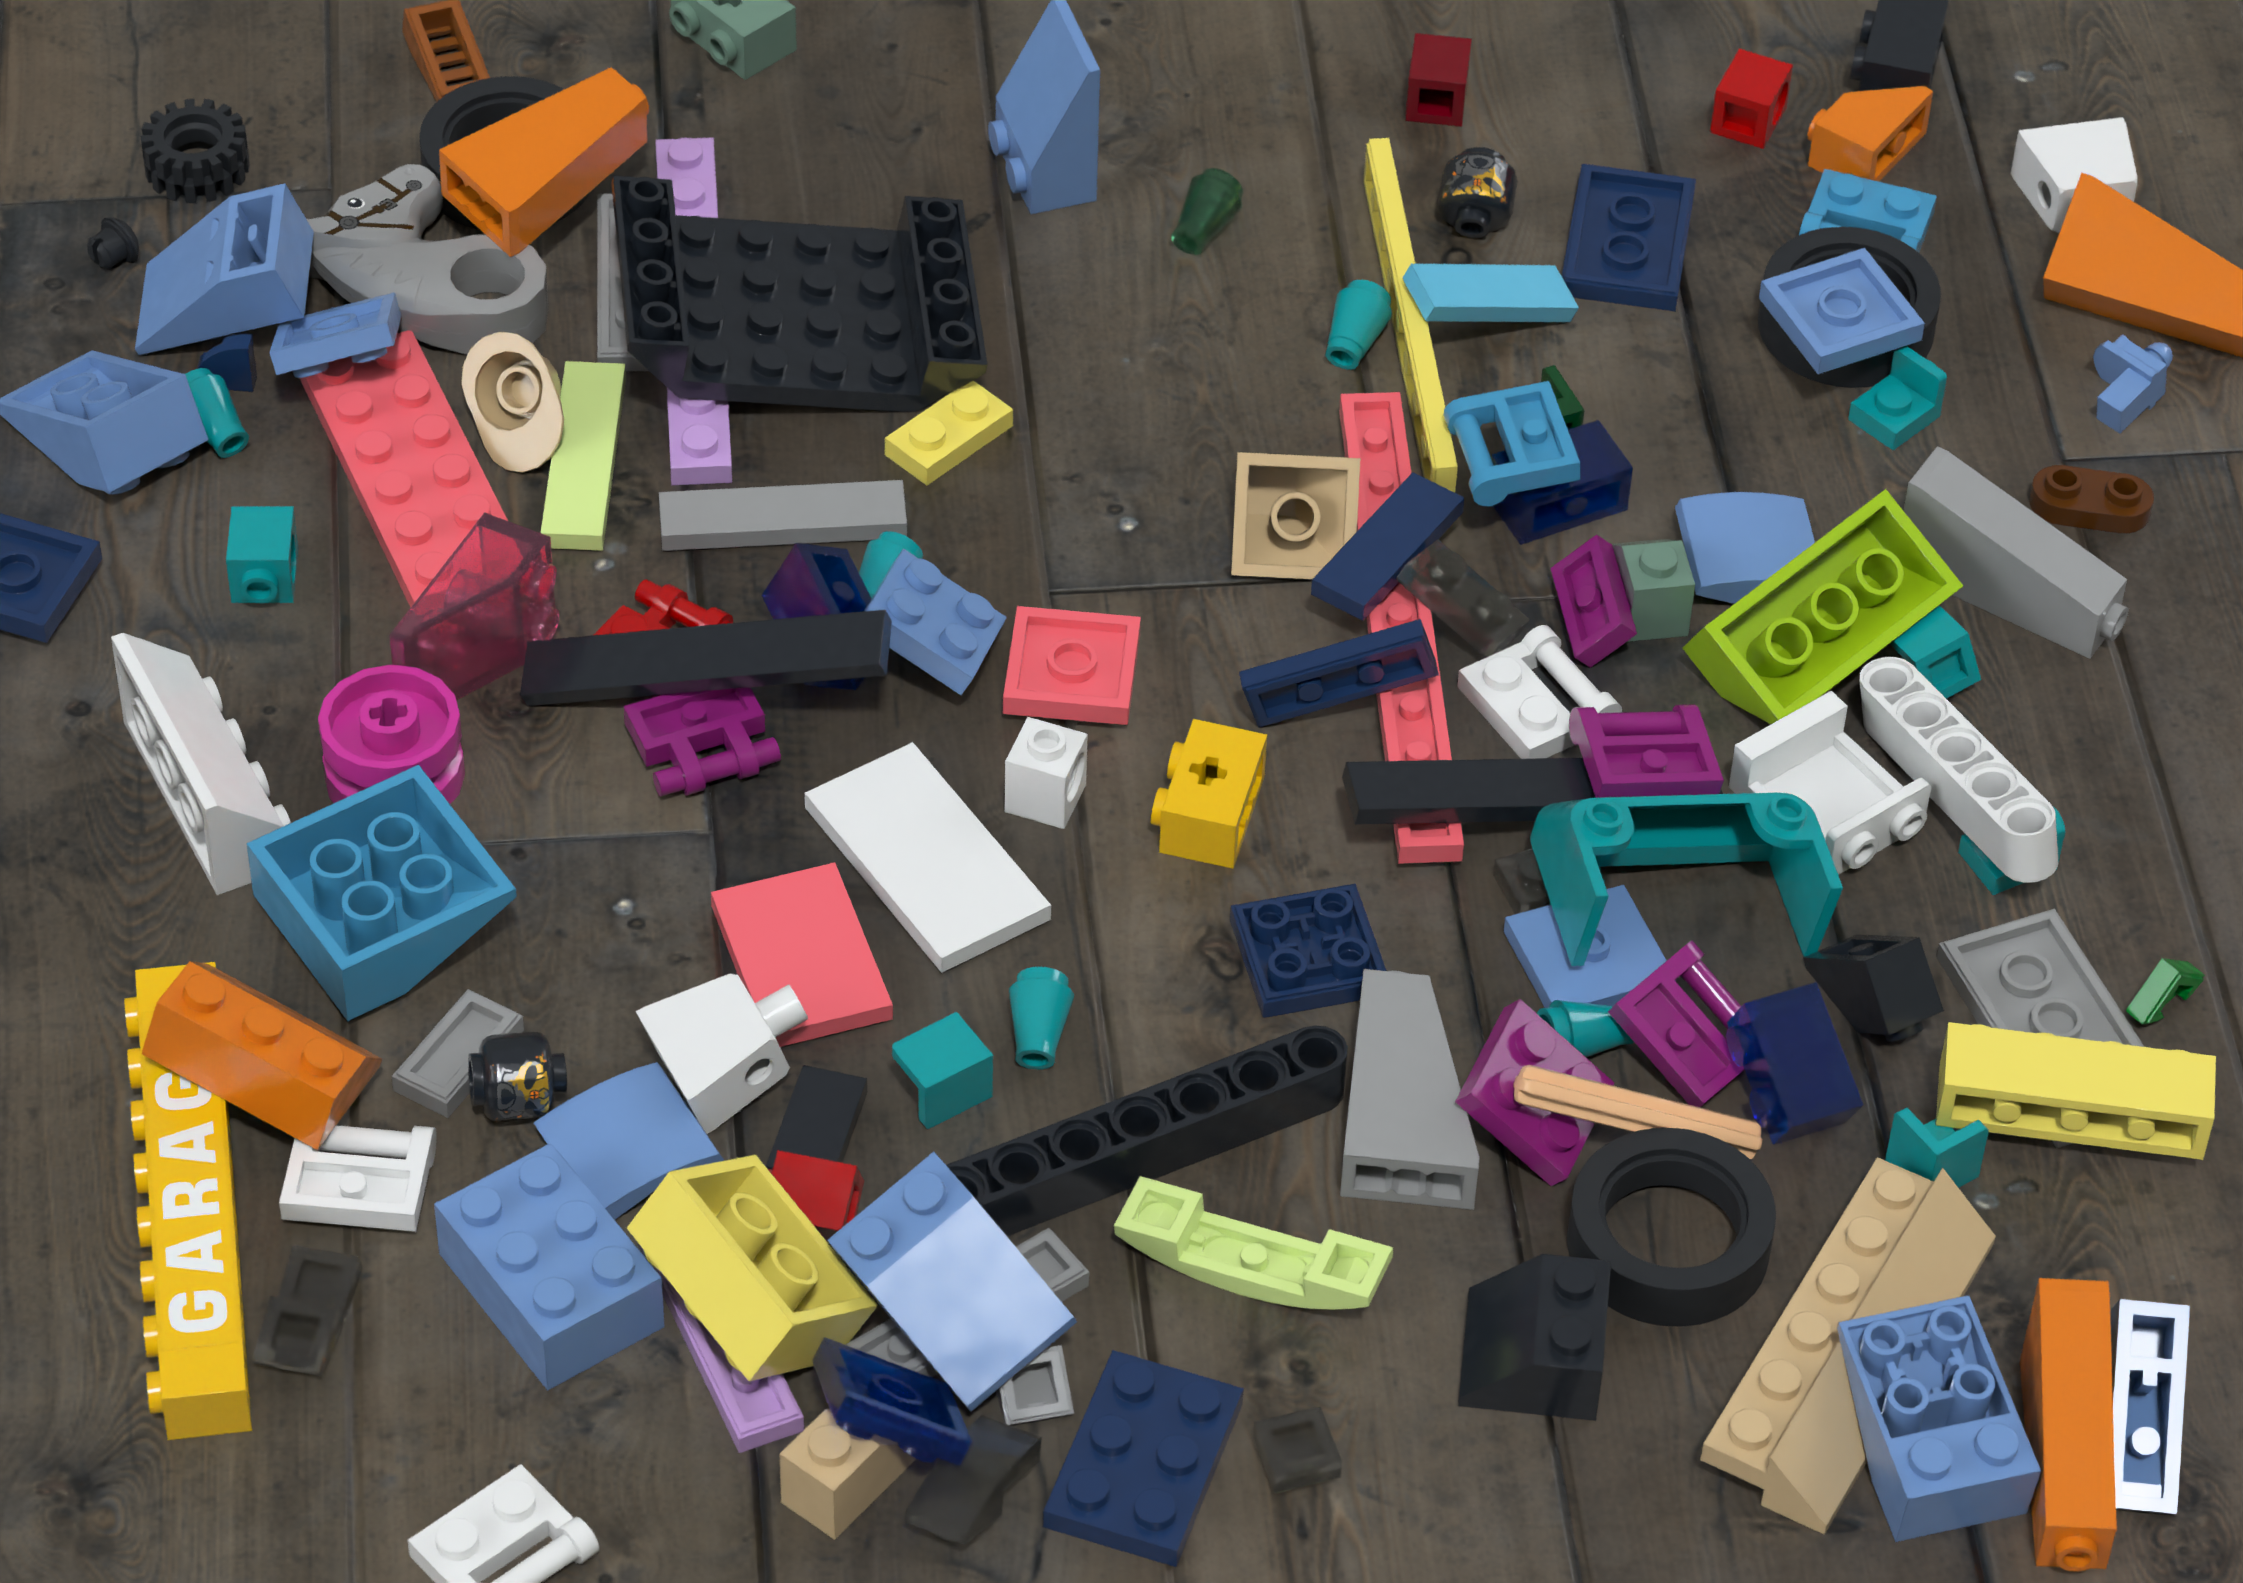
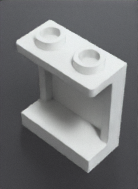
M1830 691L1735 744L1729 788L1735 794L1779 792L1792 794L1804 800L1816 814L1839 875L1850 868L1857 869L1864 866L1873 858L1875 853L1898 840L1906 841L1915 836L1924 826L1927 819L1926 812L1931 785L1920 777L1903 787L1844 732L1848 706Z

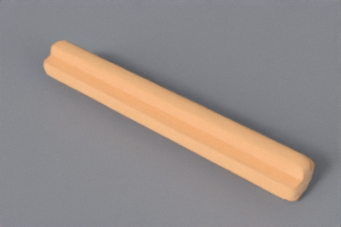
M1532 1065L1523 1066L1519 1075L1514 1080V1099L1521 1105L1630 1132L1651 1128L1693 1130L1716 1137L1730 1144L1749 1159H1753L1757 1150H1760L1762 1145L1761 1126L1756 1121Z

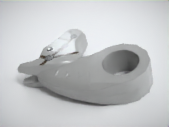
M407 164L398 167L372 184L340 196L323 217L307 219L314 231L309 277L326 281L350 303L395 292L402 315L398 327L400 332L413 331L416 339L422 342L468 355L469 350L482 337L497 332L516 333L534 343L546 330L548 315L546 264L532 246L528 245L520 253L509 257L486 235H471L441 241L421 240L424 229L435 222L443 208L441 183L436 175L425 166ZM483 292H498L507 295L497 299L470 297Z

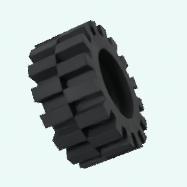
M193 98L184 99V108L178 109L175 102L165 105L166 115L158 110L150 115L151 123H144L140 137L146 179L148 183L152 182L153 190L158 194L166 190L167 199L177 201L179 196L184 194L186 203H196L197 195H205L206 202L217 200L216 191L220 190L227 196L234 192L233 183L241 186L246 180L245 173H249L250 168L246 128L238 112L232 115L230 106L223 103L215 110L214 100L204 99L202 106H195ZM190 149H208L198 153H184V151Z

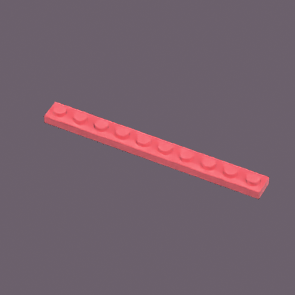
M1400 392L1340 394L1339 414L1345 458H1361L1357 531L1412 473ZM1424 557L1411 568L1366 617L1368 634L1421 619L1439 672L1438 676L1376 693L1385 761L1452 760ZM1461 822L1393 824L1398 864L1462 861L1464 841Z

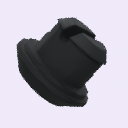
M105 217L101 221V231L95 236L89 237L87 251L91 259L95 263L100 264V267L112 269L114 265L122 260L132 263L136 262L139 254V242L134 231L124 221Z

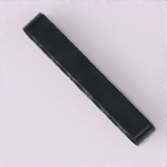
M1317 1025L1304 1027L952 1162L946 1166L974 1196L1004 1234L1010 1236L1131 1189L1135 1186L1140 1176L1154 1180L1332 1110L1339 1105L1344 1096L1348 1046L1344 1037L1336 1030Z

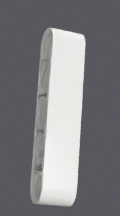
M1882 657L1866 664L1860 672V690L1863 722L1867 733L1913 780L1922 777L1931 785L1929 797L2006 876L2015 881L2030 883L2044 880L2054 874L2058 867L2056 813L2052 805L1911 663L1897 657Z

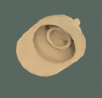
M497 332L482 337L469 350L464 361L461 385L483 445L492 460L508 471L525 473L540 468L553 456L562 439L564 415L560 400L561 384L557 371L550 361L539 353L532 342L519 334Z

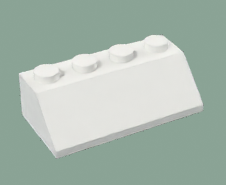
M125 633L112 636L111 640L124 724L215 893L220 895L251 884L246 843L288 825L291 821L282 804L273 807L268 799L270 797V789L258 761L248 763L245 757V741L236 720L232 718L225 721L222 716V701L214 680L210 676L202 679L190 656Z

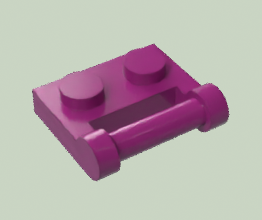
M1675 705L1672 711L1597 713L1594 707H1575L1570 713V738L1574 745H1579L1596 798L1720 793L1724 779L1697 705Z
M1691 940L1620 999L1608 1012L1689 1105L1701 1107L1774 1045L1779 1038L1767 1025L1762 1028L1758 1026L1702 962L1701 958L1705 954ZM1682 977L1741 1045L1737 1050L1733 1048L1675 980Z

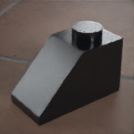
M1857 934L1803 957L1807 971L1858 1033L1883 1034L1886 1041L1901 1040L1921 1032L1924 1029L1922 1020L1944 1011L1920 937Z

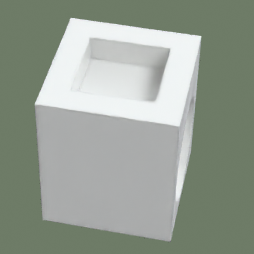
M1027 717L1005 761L1004 812L1065 829L1086 786L1088 734Z

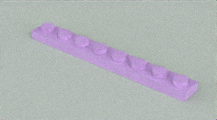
M714 138L656 140L657 179L672 180L676 215L718 218ZM667 388L671 485L732 483L728 401L678 398Z

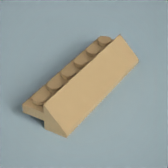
M1877 1157L1703 1443L1701 1461L1764 1489L1761 1506L1824 1535L1867 1463L1838 1335V1322L1963 1297L1994 1245L1995 1234L1943 1167L1933 1182Z

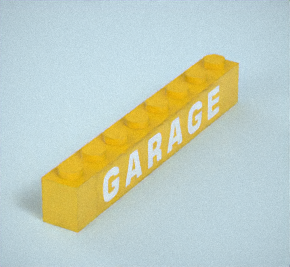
M215 962L205 963L216 968ZM186 965L135 970L137 997L124 998L128 1038L139 1037L140 1048L127 1049L131 1089L142 1088L143 1100L130 1101L134 1141L145 1140L146 1152L134 1154L137 1194L149 1193V1206L137 1207L140 1247H152L153 1260L140 1261L143 1301H155L156 1315L143 1316L144 1339L147 1358L159 1357V1371L146 1372L150 1414H164L168 1440L252 1431L228 1101L141 1054L157 1001Z

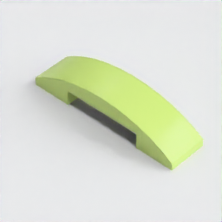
M1141 1176L1114 1224L1115 1235L1149 1257L1189 1277L1253 1299L1309 1309L1336 1310L1368 1307L1393 1257V1247L1330 1229L1322 1244L1209 1213L1204 1211L1202 1193Z

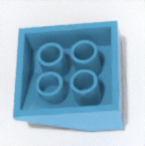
M419 765L246 843L253 895L347 1021L406 994L517 897L514 885Z

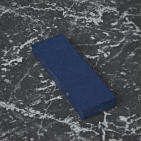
M1412 472L1312 579L1311 595L1363 621L1463 513L1464 497Z
M1418 619L1239 672L1242 689L1259 728L1439 675L1422 621Z

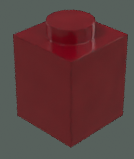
M1415 33L1405 121L1462 127L1472 39Z

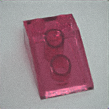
M484 512L389 635L392 665L416 667L440 678L455 694L456 700L523 666L527 641L552 639L559 624L560 612L555 608L554 597L557 569L552 565L551 538Z

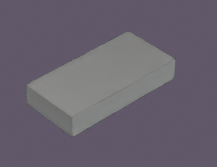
M468 989L392 1075L393 1091L449 1118L470 1093L468 1078L469 1053H479L480 1044L487 1036L522 1033L524 1031L523 1016Z

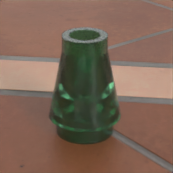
M1208 168L1202 174L1196 175L1191 179L1177 226L1171 235V239L1178 249L1190 255H1199L1206 244L1242 209L1241 198L1243 196V188L1234 176L1221 169Z

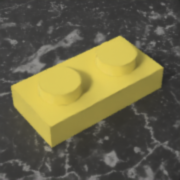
M971 381L949 393L885 437V455L928 486L1013 426V409L978 383Z

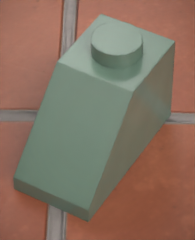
M1659 539L1612 544L1637 635L1628 640V642L1688 636L1695 582L1683 541Z

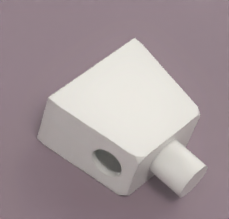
M2123 117L2018 131L2011 175L2050 230L2060 232L2081 173L2094 176L2134 202L2137 189V172Z
M730 973L636 1011L654 1048L690 1110L707 1134L715 1130L787 1075L790 1067L775 1037L808 1019L805 1010L789 984L755 1003L737 974Z

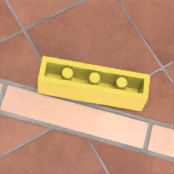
M1948 1022L1939 1066L1936 1126L1962 1129L1980 1120L1989 1129L1990 1133L2203 1160L2214 1122L2216 1056L2190 1053L2184 1050H2165L2125 1045L2115 1041L2101 1042L2056 1036L2050 1033H2031L1991 1028L1981 1024L1967 1025Z

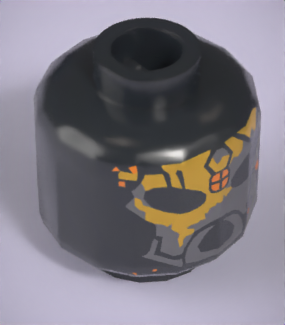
M1484 147L1466 149L1461 154L1450 159L1442 174L1438 198L1440 216L1450 226L1455 227L1459 234L1471 238L1484 237L1489 232L1498 231L1506 226L1513 214L1518 182L1514 168L1499 152Z
M540 1032L490 1035L481 1042L479 1053H469L468 1078L472 1106H482L484 1113L492 1121L541 1118L552 1110L554 1094L567 1092V1070L564 1053L552 1054L547 1038Z

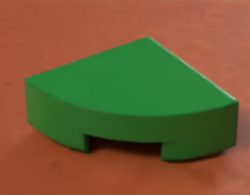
M2162 958L2125 1011L2141 1024L2159 1021L2164 1018L2161 1012L2163 1007L2176 995L2186 1001L2202 983L2205 974L2188 961Z

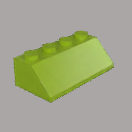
M1885 489L1703 627L1682 649L1722 698L1767 723L1773 724L1824 695L1960 590L1963 584Z

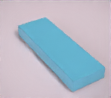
M1410 264L1402 278L1425 321L1570 322L1579 309L1555 265Z

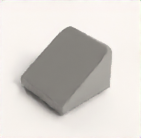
M1062 1345L1046 1348L996 1390L1005 1426L1074 1414Z

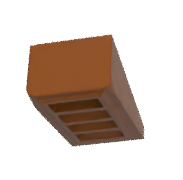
M445 0L404 9L402 32L409 50L436 102L458 87L490 78L460 0ZM446 34L450 35V38L429 42L428 39ZM457 48L458 52L435 57L434 55L436 52ZM464 63L466 66L444 72L440 70L441 67ZM469 77L473 80L471 82L446 86V82Z

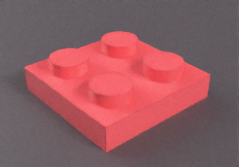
M1017 606L1003 694V714L1128 725L1140 639L1141 617Z

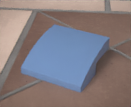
M1728 492L1682 498L1675 506L1685 552L1695 582V593L1698 596L1735 604L1815 543L1805 502L1802 498L1769 493Z
M658 1062L638 1067L601 1082L574 1096L534 1122L546 1143L554 1145L614 1220L653 1193L669 1171L724 1160Z

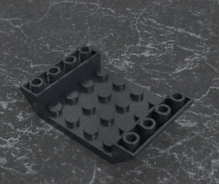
M613 176L611 185L627 351L678 398L917 412L986 373L988 364L963 200L905 196L897 230L676 215L671 179Z

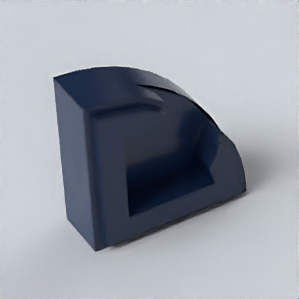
M239 334L224 338L222 344L215 346L200 356L197 369L206 368L212 374L223 377L228 390L253 392L257 380L252 334Z

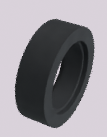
M518 76L487 78L456 88L438 100L428 111L422 122L419 139L422 166H425L434 173L441 183L439 149L564 89L547 81ZM591 191L556 222L576 211L589 197ZM442 195L443 208L441 212L462 225L480 230Z
M1829 227L1809 231L1792 238L1783 244L1770 258L1763 280L1865 248L1924 321L1922 341L1906 346L1925 359L1928 356L1934 341L1941 289L1939 280L1931 265L1908 244L1874 230L1857 227ZM1760 300L1758 327L1762 340L1771 354L1793 372L1822 384L1847 388L1873 387L1890 375L1894 351L1897 349L1817 374Z
M1681 1128L1639 1130L1618 1137L1605 1144L1582 1167L1576 1179L1572 1195L1567 1233L1568 1252L1570 1257L1611 1261L1608 1307L1634 1320L1653 1325L1681 1327L1704 1324L1722 1318L1737 1310L1760 1287L1766 1275L1776 1222V1206L1772 1191L1764 1175L1747 1156L1730 1144L1705 1133ZM1654 1186L1678 1187L1699 1193L1719 1205L1733 1224L1736 1240L1724 1254L1706 1264L1684 1268L1660 1266L1641 1260L1625 1250L1612 1235L1606 1221V1216L1617 1201L1633 1191Z

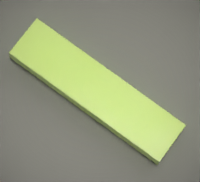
M565 361L560 395L564 426L562 439L551 457L541 527L542 548L603 551L626 382L625 364Z

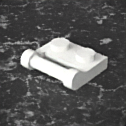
M1548 625L1535 627L1525 635L1522 642L1460 669L1458 674L1457 687L1521 759L1548 758L1574 746L1569 733L1570 712L1532 671V669L1543 665L1580 707H1594L1597 713L1622 712V706L1608 692L1600 693L1561 650V639Z
M336 1125L318 1150L295 1138L279 1202L281 1219L416 1232L429 1170L433 1166L436 1153V1128L414 1126L412 1132ZM321 1151L339 1152V1153H350V1154H362V1155H373V1156H384V1157H395V1158H406V1160H405V1159L382 1158V1157H371V1156H360V1155H349V1154H338V1153H327V1152H321Z
M521 1464L408 1539L409 1556L435 1583H481L548 1536L553 1541L491 1583H542L572 1561L582 1564L598 1553L600 1549L590 1527L581 1518H573Z

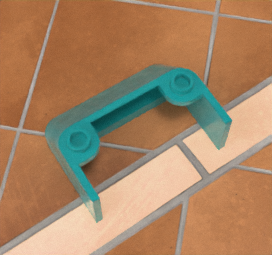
M1788 793L1606 797L1549 804L1539 811L1530 836L1531 845L1571 966H1584L1609 897L1599 867L1769 861L1803 957L1819 950L1843 890L1815 812L1804 800Z

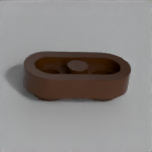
M2053 465L2043 468L2035 475L2029 503L2035 514L2052 524L2126 534L2139 531L2148 524L2154 502V494L2145 481L2130 474L2067 465Z

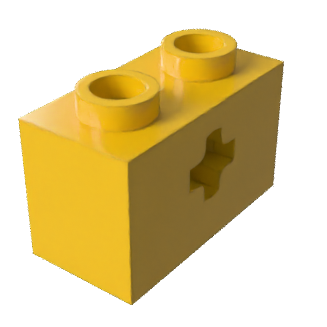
M1193 719L1185 743L1175 742L1172 747L1167 769V778L1172 779L1169 789L1159 787L1154 799L1151 824L1160 826L1159 853L1234 869L1265 777L1267 734Z

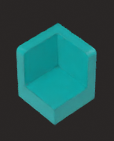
M1940 605L1890 643L1946 699L1981 680L1969 633Z
M958 1012L893 1043L892 1057L918 1087V1118L927 1129L993 1097V1054Z
M1904 1108L1894 1114L1885 1161L1933 1182L1943 1167L1959 1188L1979 1177L1989 1129L1980 1120L1956 1132L1951 1127L1936 1126V1119L1924 1125L1908 1108Z

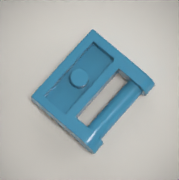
M1824 169L1810 208L1804 215L1799 235L1829 227L1864 228L1899 239L1919 253L1934 214L1937 196L1906 187L1857 177L1852 174Z
M1549 381L1462 397L1453 400L1445 407L1443 413L1449 432L1458 437L1471 473L1468 485L1473 499L1478 505L1493 506L1503 501L1511 493L1580 480V460ZM1496 423L1510 463L1493 465L1480 430L1482 424Z

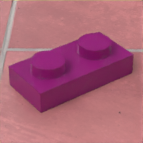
M1596 534L1550 568L1576 659L1591 668L1637 635L1612 544Z

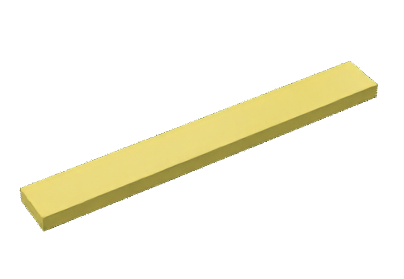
M1389 138L1369 139V143H1366L1364 187L1385 290L1391 297V320L1424 478L1455 493L1458 466L1451 433L1443 416L1445 404L1428 322L1425 321L1402 279L1410 264H1415L1390 140Z

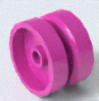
M390 664L363 669L341 680L326 695L318 716V724L323 749L324 777L329 798L333 803L416 765L423 769L449 804L458 797L465 776L464 756L460 742L462 737L460 713L455 694L440 678L416 667Z

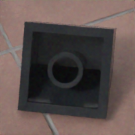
M1541 1254L1470 1287L1458 1406L1596 1421L1603 1375L1611 1261Z

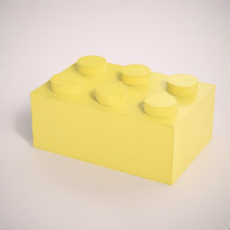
M757 1155L669 1171L627 1227L628 1231L643 1248L647 1260L663 1273L683 1298L690 1314L703 1323L725 1351L729 1363L740 1371L749 1382L826 1363V1356L849 1343L878 1306Z

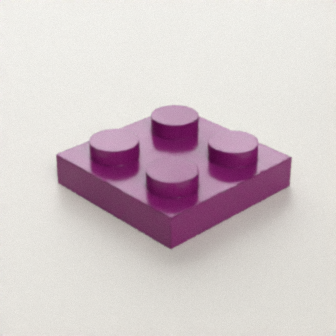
M1519 999L1503 1008L1455 1102L1544 1181L1553 1186L1568 1178L1595 1123L1519 1104L1514 1099L1515 1088L1513 1085L1515 1077L1519 1075L1523 1066L1532 1065L1612 1086L1615 1083Z

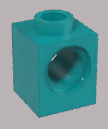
M231 506L226 554L231 603H294L299 550L294 506Z

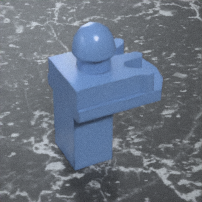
M2121 335L2114 343L2107 340L2095 349L2093 355L2095 368L2100 378L2110 384L2097 398V419L2116 432L2121 433L2146 408L2150 410L2156 405V402L2165 394L2167 368L2173 358L2172 350L2168 344L2162 342L2152 343L2145 349H2142L2131 342L2125 335Z

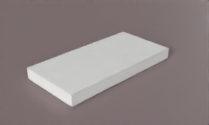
M913 742L805 792L806 810L941 973L1051 920V904Z

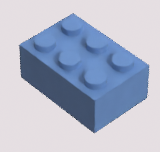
M552 1143L434 1204L440 1256L547 1391L664 1328L662 1277Z

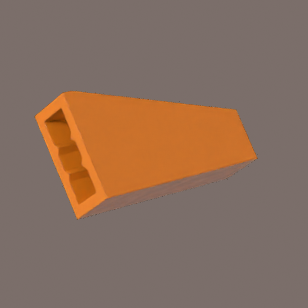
M610 67L439 149L441 194L509 257H512L523 251L647 143V115L649 113L647 98L637 85L630 84L616 70Z
M2081 173L2043 277L2044 299L2243 358V270L2094 176Z
M2039 1278L2020 1357L2025 1433L2041 1469L2031 1500L2036 1566L2060 1567L2067 1571L2106 1569L2117 1530L2109 1281Z

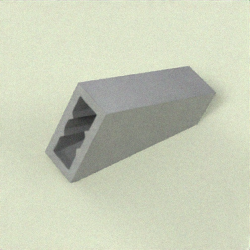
M1937 446L1909 481L1904 512L1963 584V587L1952 596L2091 659L2105 638L2114 641L2121 632L2128 616L2129 608L2122 605L2127 579L1952 453Z
M1364 969L1340 1196L1474 1210L1479 1154L1468 1114L1455 1102L1461 1089L1429 975L1409 974L1402 971Z

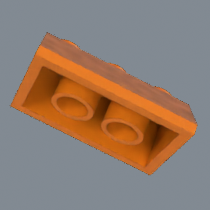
M193 961L188 962L157 1001L141 1053L316 1150L320 1148L379 1069L382 1058L219 969L209 964Z

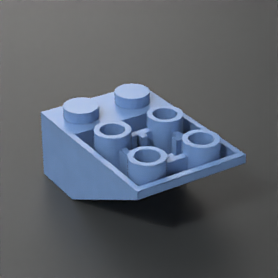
M286 184L230 196L147 263L135 345L138 355L304 318L314 231Z
M1970 1296L1838 1322V1335L1871 1480L1895 1542L2027 1514L2041 1469Z

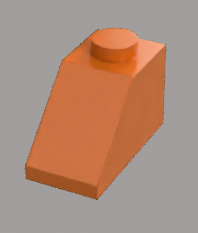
M1925 86L1844 93L1828 110L1821 109L1809 126L1807 138L1812 142L1808 166L1823 173L1824 169L1879 182L1926 134L1933 90Z

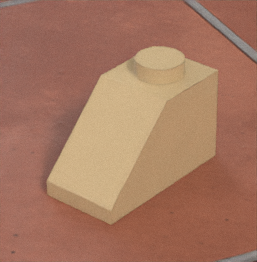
M873 1406L825 1409L780 1453L781 1503L835 1540L925 1451V1442Z

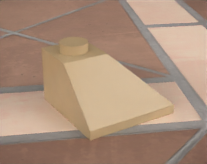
M1237 452L1231 575L1313 579L1357 532L1361 458Z

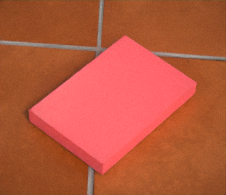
M835 862L711 892V907L734 967L753 1001L756 1003L789 984L808 1016L806 1021L775 1037L780 1047L893 1020L892 1001Z

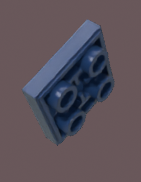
M1356 884L1230 906V922L1263 1018L1360 1001L1364 969L1386 971Z

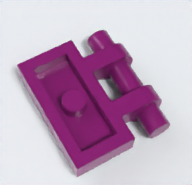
M751 687L664 694L624 706V723L646 767L671 760L674 766L653 773L654 785L660 797L683 791L686 796L704 791L706 783L736 775L740 780L758 775L759 767L781 761L780 749L774 737L754 743L749 738V736L765 732V714ZM722 744L727 749V751L698 759L695 753Z

